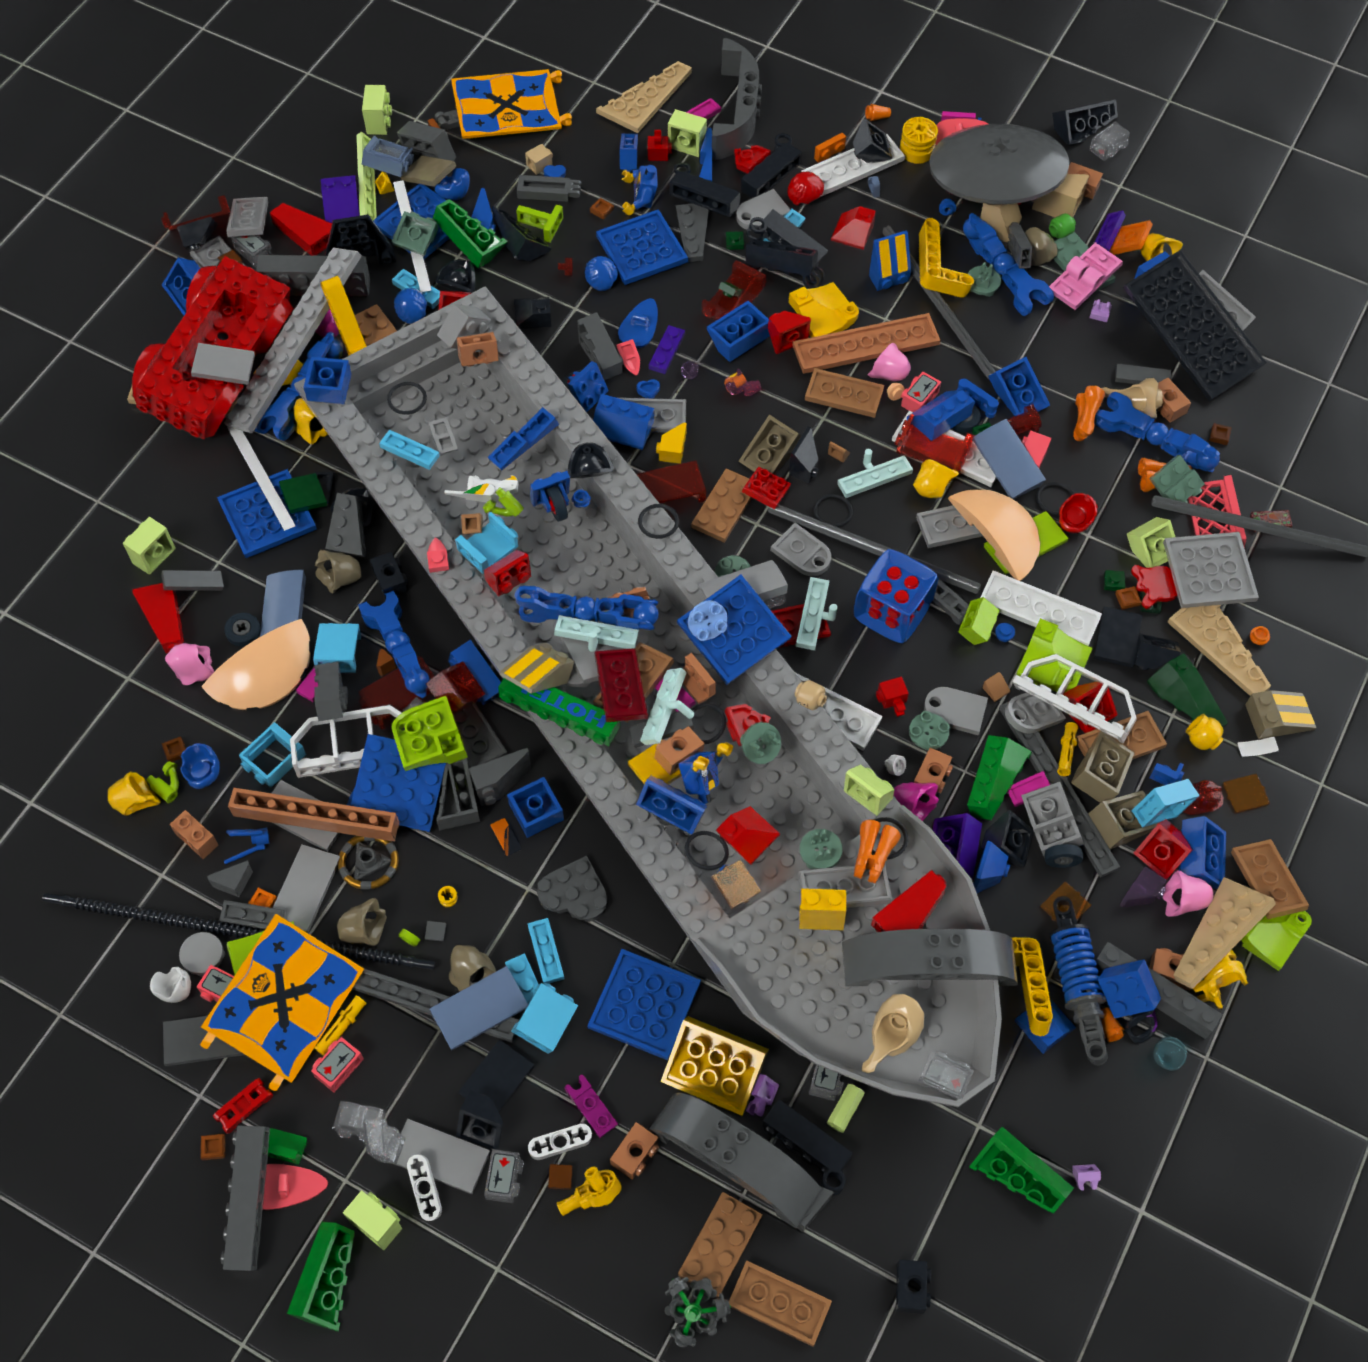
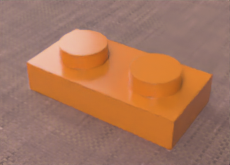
M840 133L815 146L814 159L819 163L845 149L846 136Z

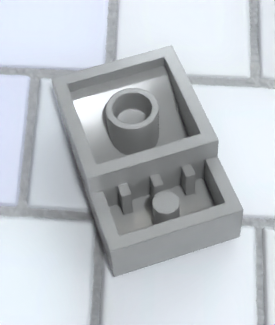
M1061 782L1021 795L1043 856L1046 849L1055 845L1070 844L1080 846L1084 844Z

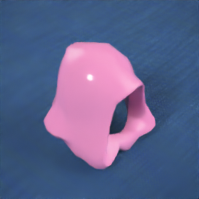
M891 343L874 362L873 369L868 373V376L870 378L897 382L908 376L911 366L908 358L898 350L897 345Z
M187 643L175 645L165 657V661L183 685L205 681L214 673L211 666L210 648L208 646ZM198 654L204 658V664L200 661Z
M1177 870L1166 883L1165 892L1162 897L1167 902L1166 916H1179L1187 912L1207 908L1213 900L1212 887L1200 878L1188 876L1182 871ZM1181 888L1180 905H1177L1172 899V894L1176 889Z

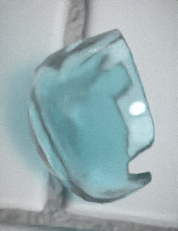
M1176 1037L1160 1039L1154 1045V1061L1158 1066L1166 1070L1181 1068L1187 1057L1185 1045Z

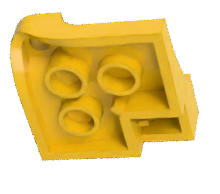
M834 282L811 289H806L804 286L789 293V304L796 313L811 319L809 330L811 337L844 331L858 319V307L853 301L849 302Z

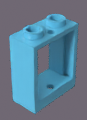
M274 722L239 754L242 761L240 765L248 773L252 771L259 783L262 785L266 783L271 788L293 767L291 753L268 775L252 761L275 740L291 752L290 739L292 736ZM298 742L296 744L297 760L299 761L306 753L303 746Z
M1186 779L1154 788L1131 811L1143 828L1157 824L1165 819L1177 818L1199 797V794L1190 780Z

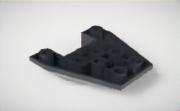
M369 214L332 220L324 256H328L333 248L358 251L362 256L377 255L379 265L396 262L394 248Z

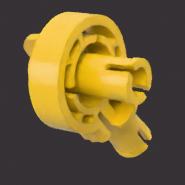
M597 1167L587 1169L584 1173L586 1177L584 1184L575 1188L573 1195L557 1202L562 1216L579 1207L585 1210L591 1206L600 1207L610 1204L622 1188L615 1173L611 1170L598 1171Z

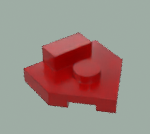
M758 145L751 146V149H734L736 168L745 173L751 172L756 165H759L768 155H771L770 150Z
M747 704L726 707L725 709L728 719L726 723L733 742L737 741L738 746H742L740 738L751 725L758 722L769 723L771 719L766 714L762 715L752 710V707Z

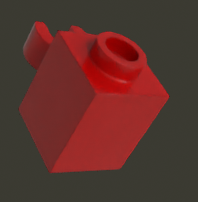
M654 130V136H648V161H668V154H671V143H668V136H661V130Z
M902 676L879 683L878 691H876L878 702H882L884 709L893 706L897 717L905 715L904 710H906L904 703L907 702L909 692Z

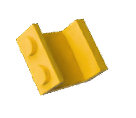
M801 889L799 929L844 930L846 890Z

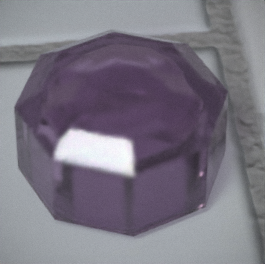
M687 361L682 364L681 374L684 378L694 379L698 376L699 366L696 362Z

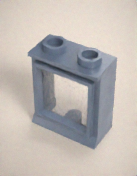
M374 135L363 150L361 165L401 177L404 172H407L409 165L413 163V148L408 149V147L378 139Z

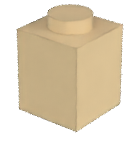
M543 144L525 153L526 165L536 175L544 171L545 166L553 165V154Z

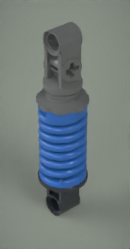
M1060 896L1053 903L1058 928L1050 932L1049 937L1054 945L1053 950L1056 954L1055 959L1059 969V976L1061 977L1060 982L1063 985L1062 991L1065 993V1009L1074 1011L1073 1020L1074 1023L1079 1024L1088 1059L1092 1064L1099 1066L1103 1065L1108 1059L1105 1035L1101 1019L1105 1016L1100 1007L1106 1002V997L1100 993L1102 989L1100 984H1098L1099 971L1096 968L1097 962L1094 960L1095 954L1092 952L1090 928L1087 925L1077 923L1071 899L1066 896ZM1062 905L1069 906L1066 912L1059 911ZM1094 1049H1101L1103 1051V1054L1098 1058L1091 1056Z

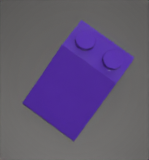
M355 175L321 179L325 221L332 223V220L360 216L359 195Z

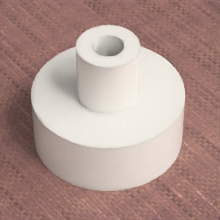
M894 754L885 761V767H887V771L890 774L900 776L906 769V760L903 756Z

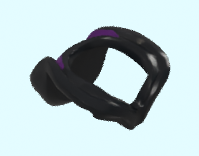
M1155 1010L1142 1012L1132 1020L1122 1024L1125 1032L1134 1043H1143L1155 1034L1158 1028ZM1145 1019L1151 1025L1150 1028L1143 1034L1135 1037L1130 1028Z

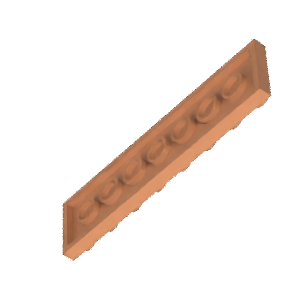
M926 313L793 341V348L801 370L805 374L813 372L814 368L823 370L878 358L891 343H895L898 350L903 353L940 345V338L930 314Z

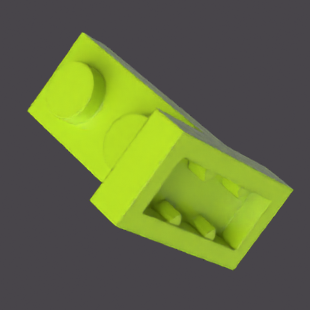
M521 205L516 210L517 220L520 223L543 229L544 241L551 243L563 220V206L556 205L551 214Z

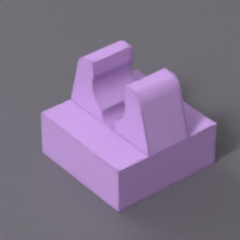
M1099 299L1095 300L1090 318L1107 322L1112 306L1110 302L1103 303Z
M1095 1164L1072 1166L1073 1175L1080 1190H1084V1183L1086 1181H1090V1187L1093 1190L1097 1189L1098 1181L1101 1180V1171Z

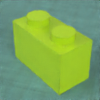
M985 597L970 601L958 632L973 645L987 642L1000 610Z

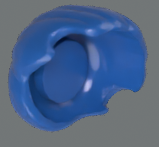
M462 168L453 169L451 176H446L441 180L440 184L435 186V192L447 200L462 199L469 189V172Z
M597 256L588 261L584 271L586 281L598 291L610 289L618 277L614 262L603 256Z
M405 288L396 295L394 299L395 312L403 322L412 324L426 316L427 300L421 291L415 288Z
M196 743L187 747L182 752V766L180 770L191 787L203 789L210 786L217 779L220 771L219 759L210 746Z

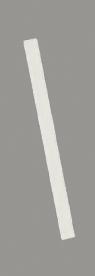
M404 180L393 182L401 216L404 211L410 213L411 208ZM411 252L420 291H431L423 256Z
M228 427L284 531L295 527L293 520L243 431Z

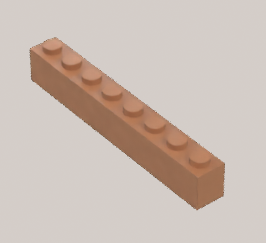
M233 788L228 805L232 815L235 817L394 842L399 826L397 814L393 812Z

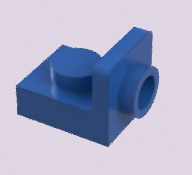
M1157 763L1149 778L1163 785L1179 782L1185 773L1181 771L1184 764L1179 763L1176 771H1174L1167 765Z

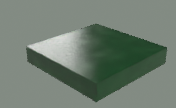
M316 473L279 481V486L290 514L327 506V500Z

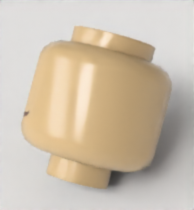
M807 680L801 682L796 688L795 697L799 705L813 711L823 707L826 703L827 696L823 686Z

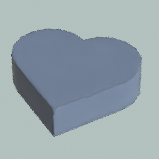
M869 177L868 186L874 198L880 197L878 177Z

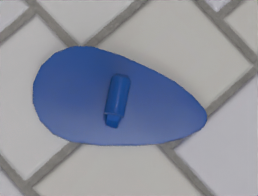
M649 298L642 301L623 320L618 330V337L622 343L633 339L636 348H641L651 342L658 318V309L654 299Z

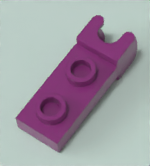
M581 1074L579 1076L580 1089L575 1090L567 1084L564 1090L600 1139L617 1127L618 1123L591 1088L585 1076Z

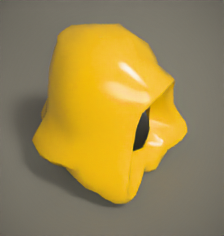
M1151 233L1147 236L1140 251L1147 262L1163 253L1165 243L1171 247L1172 255L1182 248L1183 243L1173 238Z
M302 398L297 399L294 405L295 431L309 444H314L320 436L326 437L327 432L324 428L319 431H312L310 429V421L315 415Z
M928 459L922 463L913 486L923 497L942 498L945 487L959 473L955 469L951 470L934 460Z
M130 771L124 778L108 788L109 804L124 816H129L138 810L161 803V800L149 788L144 777Z

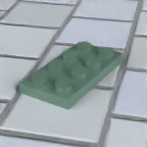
M1074 232L1054 241L1058 252L1057 256L1053 259L1065 272L1071 259L1075 256L1080 257L1089 247ZM1112 274L1096 291L1114 283L1115 276Z

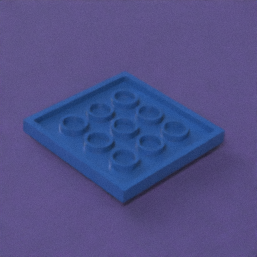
M418 184L407 193L411 212H415L423 218H433L436 206L446 201L423 184ZM398 201L373 220L380 231L391 240L402 218ZM440 227L423 259L427 258L450 239Z
M659 209L596 231L597 239L609 259L614 262L624 285L688 262V256Z
M288 469L268 478L289 513L279 486V481L292 478ZM257 481L217 497L245 558L317 529L309 511L306 510L292 514L289 513L295 527L284 531Z
M742 574L704 600L716 601L724 607L727 612V629L725 632L713 639L700 641L688 628V618L692 610L677 620L681 629L726 685L730 684L792 637Z
M368 734L350 806L393 812L397 814L399 826L430 832L446 763L431 764L405 771L395 740Z
M621 949L587 1027L635 1048L669 1060L682 1022L688 1015L701 980Z

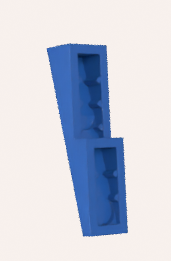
M707 128L700 150V164H703L699 177L711 182L712 128Z
M542 407L518 432L513 431L488 456V459L502 471L559 425L558 421Z

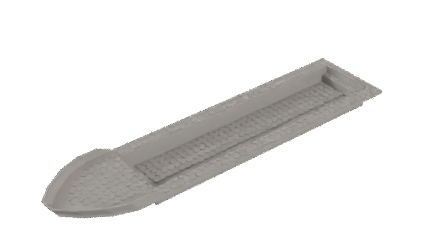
M486 286L342 359L349 361L352 373L345 404L307 401L304 391L306 378L296 382L294 386L499 674L501 670L531 646L547 643L558 652L566 651L560 637L554 636V621L556 620L548 619L545 622L533 623L525 622L520 618V606L515 600V592L520 586H536L550 593L567 594L571 597L577 596V600L580 597L588 596L595 601L596 598L600 600L611 597L616 593L631 591L637 587H646L650 600L658 601L656 607L659 611V617L653 625L655 629L639 630L636 646L641 642L672 657L674 663L670 669H683L685 666V656L692 653L716 682V694L701 704H714L722 709L724 714L726 707L747 704L752 707V710L771 717L769 724L779 731L781 748L778 755L766 764H756L749 761L744 755L742 746H738L737 741L733 742L727 725L724 733L718 740L705 744L703 752H717V746L720 743L727 742L733 745L731 754L729 756L723 754V759L717 766L719 785L710 791L712 801L706 803L708 806L694 833L710 831L719 835L716 829L731 814L751 806L781 834L752 865L727 844L729 857L724 865L734 866L737 869L736 874L738 878L732 885H723L716 876L719 869L703 870L694 866L688 860L685 854V842L691 834L636 805L644 784L630 768L628 761L654 744L635 748L629 727L648 721L658 693L655 688L645 700L648 718L629 720L628 723L621 721V728L609 747L604 744L599 745L589 737L579 736L573 730L562 728L549 719L544 720L531 711L527 712L741 1012L814 1064L892 1095L960 1107L995 1081L1002 1020L998 980H874L868 986H845L842 942L854 937L878 933L871 926L872 917L888 904L846 908L844 930L799 929L801 887L798 874L800 870H811L801 858L800 843L808 832L815 829H826L839 837L842 843V856L839 864L834 867L853 866L856 863L860 848V825L863 821L874 820L880 817H889L899 821L907 831L908 845L900 856L887 859L885 862L892 901L931 870L936 875L940 874L947 885L945 894L921 929H977L990 931L970 876L933 830L904 805L901 806L894 796L880 814L876 816L844 792L845 776L849 769L860 764L865 768H870L871 770L872 768L823 707L812 711L797 703L795 691L802 681L777 650L770 653L730 684H725L677 623L679 618L704 601L698 584L718 578V576L679 527L671 536L662 539L648 537L640 530L638 518L642 510L650 505L659 504V502ZM454 304L478 307L491 319L484 333H494L497 340L499 361L489 364H475L470 367L462 366L458 357V349L450 348L437 336ZM401 382H414L421 385L427 394V401L424 407L418 412L409 415L394 412L387 402V395L392 387ZM411 385L397 388L391 396L393 406L402 411H410L417 408L423 400L422 392L417 387ZM542 407L545 408L556 418L559 425L501 471L488 459V456L513 431L518 432ZM447 417L458 450L439 455L432 468L428 470L380 448L379 443L386 433L391 430L438 451L428 422ZM582 443H596L606 451L614 469L612 472L600 476L570 478L569 494H567L569 505L566 506L568 518L558 522L552 512H546L543 504L533 507L530 500V484L537 479L551 477L556 472H568L569 459L573 450ZM476 475L481 480L496 479L503 481L511 478L510 475H513L517 478L519 484L518 492L512 495L524 507L523 511L516 517L494 515L501 517L509 529L512 528L516 531L518 547L512 552L519 550L529 555L532 577L527 582L520 583L514 587L509 593L499 597L485 581V575L470 563L456 547L455 539L462 535L467 540L474 535L462 534L461 515L481 513L483 515V527L489 523L488 514L490 511L485 513L482 508L486 502L445 495V490L467 491L469 476ZM577 490H585L590 495L591 500L587 507L577 508L574 506L572 496ZM499 500L496 502V507L506 509ZM663 508L650 509L642 518L645 530L655 535L666 534L675 525V522ZM436 537L447 549L449 570L430 573L427 552L432 540ZM529 594L520 596L521 598H531ZM528 609L525 611V614H531L533 610ZM610 646L611 650L625 649V648ZM599 680L591 682L588 687H570L565 684L554 687L594 705V699L601 692ZM682 684L681 687L693 698V696L688 692V690H687V689L684 687V685ZM695 699L694 701L696 702V704L692 706L690 709H692L696 705H699ZM708 707L694 712V717L691 718L694 733L701 740H709L715 737L722 726V718L719 712ZM682 776L669 784L687 794ZM698 794L689 795L695 799H698ZM880 822L881 827L873 850L876 852L884 825H890L895 827L901 834L899 842L889 855L894 854L903 845V833L897 825L891 822ZM697 836L689 845V852L692 858L702 865H717L724 858L723 845L712 836ZM894 994H906L915 999L924 1012V1027L918 1040L906 1052L893 1057L886 1056L877 1064L874 1072H863V1063L868 1060L874 1051L872 1028L875 1015L882 1003ZM931 1062L966 1077L960 1096H953L923 1081Z

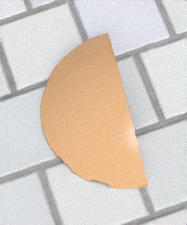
M966 490L948 497V500L970 526L975 525L995 549L994 555L1013 578L1019 581L1023 580L1033 569L1040 551L1038 529L1027 510L1012 498L991 490Z
M302 619L278 627L246 645L225 661L206 680L202 688L218 703L221 702L238 710L254 707L261 709L284 699L301 682L300 677L305 668H308L310 662V636Z

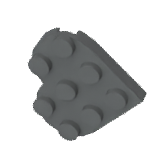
M587 856L549 873L538 882L537 895L540 904L545 910L548 909L559 914L569 912L573 918L590 922L601 917L607 907L606 891Z

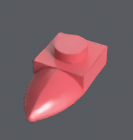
M631 339L617 344L616 348L624 361V366L632 374L638 375L640 357L634 340Z
M435 537L427 552L430 573L449 570L447 549Z

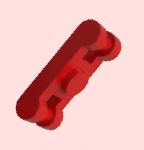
M258 1078L216 1111L213 1118L217 1122H221L223 1125L222 1129L226 1134L231 1133L261 1105L270 1101L273 1093L269 1089L266 1090L263 1081ZM257 1092L259 1096L253 1100L250 1095ZM233 1111L235 1116L229 1119L227 1115Z

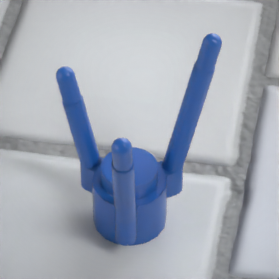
M268 828L226 830L229 836H251L252 844L257 846L224 860V864L255 851L265 849V844H270Z

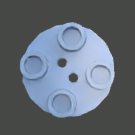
M708 600L701 602L690 612L688 628L700 641L713 639L726 631L727 612L716 601Z

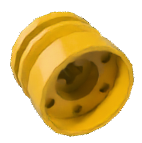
M914 117L904 123L900 150L908 162L919 164L930 160L938 135V128L932 120L924 117Z

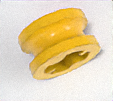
M444 886L438 892L441 905L451 907L456 904L458 895L453 887ZM446 893H451V896L453 898L451 899L449 897L450 900H445L443 895H447Z

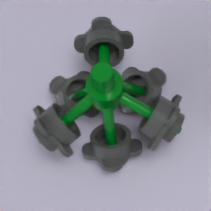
M677 1277L668 1284L669 1289L665 1294L666 1296L671 1294L672 1301L665 1307V1314L671 1315L676 1323H682L685 1318L687 1319L686 1325H678L676 1330L672 1329L670 1331V1336L674 1337L675 1343L679 1347L696 1345L697 1341L693 1338L695 1332L690 1327L692 1322H696L695 1329L698 1333L706 1332L713 1336L717 1333V1321L722 1318L723 1323L726 1322V1315L730 1314L731 1305L728 1299L724 1300L723 1293H719V1298L713 1299V1307L701 1308L699 1305L700 1302H707L710 1297L715 1298L717 1295V1291L713 1289L711 1280L708 1278L691 1282L690 1287L693 1289L692 1294L696 1299L695 1303H690L685 1295L689 1290L686 1283L689 1281L688 1277L682 1280L680 1277Z

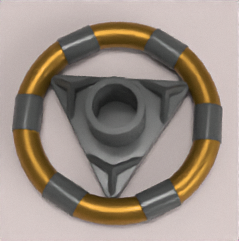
M355 836L346 842L341 849L338 869L343 880L349 885L361 890L375 889L387 883L395 874L399 862L398 851L392 841ZM378 841L384 844L391 855V859L361 842ZM357 844L355 875L353 878L346 868L345 861L353 846ZM390 865L381 878L375 881H359Z

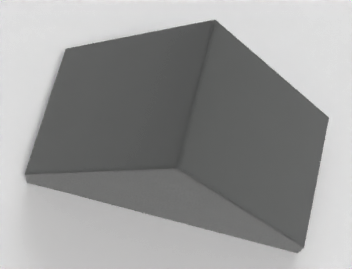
M247 860L208 875L207 878L213 888L240 897L253 870Z

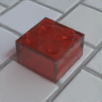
M463 661L442 670L426 683L431 694L436 699L447 696L453 715L472 706L485 695V692Z

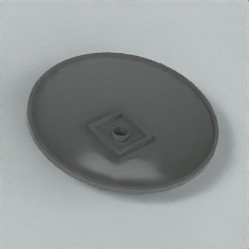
M984 124L956 131L942 139L935 146L930 156L931 174L942 188L958 197L986 204H1015L1045 196L1064 182L1069 170L1068 154L1058 141L1038 130L1012 124Z

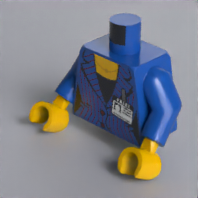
M653 165L640 166L633 173L624 170L622 175L625 177L621 180L631 183L634 179V202L632 205L625 202L622 205V208H624L622 211L627 215H632L635 208H651L657 190L656 167Z
M727 742L720 743L717 746V752H697L679 763L687 794H698V799L704 804L712 801L710 791L719 785L717 766L723 759V754L725 756L731 754L733 745Z

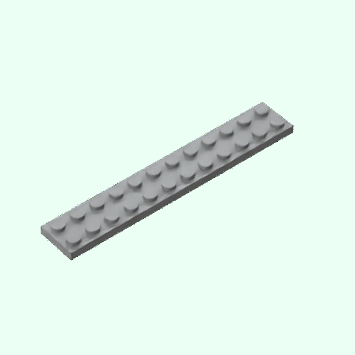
M333 248L329 252L327 259L311 281L299 304L293 310L292 315L287 323H285L279 336L275 339L269 352L265 355L264 360L256 369L254 376L246 386L241 397L238 398L236 405L228 414L224 422L227 427L253 433L329 310V305L320 282L338 275L344 286L362 256L358 251Z

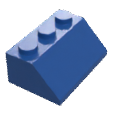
M178 257L162 286L181 313L185 315L188 289L200 267L193 260Z
M746 301L707 326V331L718 352L729 362L770 336L768 331L769 319L749 301Z
M963 390L946 391L908 415L906 419L933 441L970 417L975 400Z
M601 394L593 421L609 441L643 450L654 423V408Z
M652 775L646 780L636 803L637 806L691 835L694 833L708 806L699 799L685 794L682 790L676 789Z
M1205 816L1182 820L1181 832L1192 848V851L1181 863L1179 870L1188 876L1200 878L1212 888L1218 889L1222 879L1225 877L1226 831Z

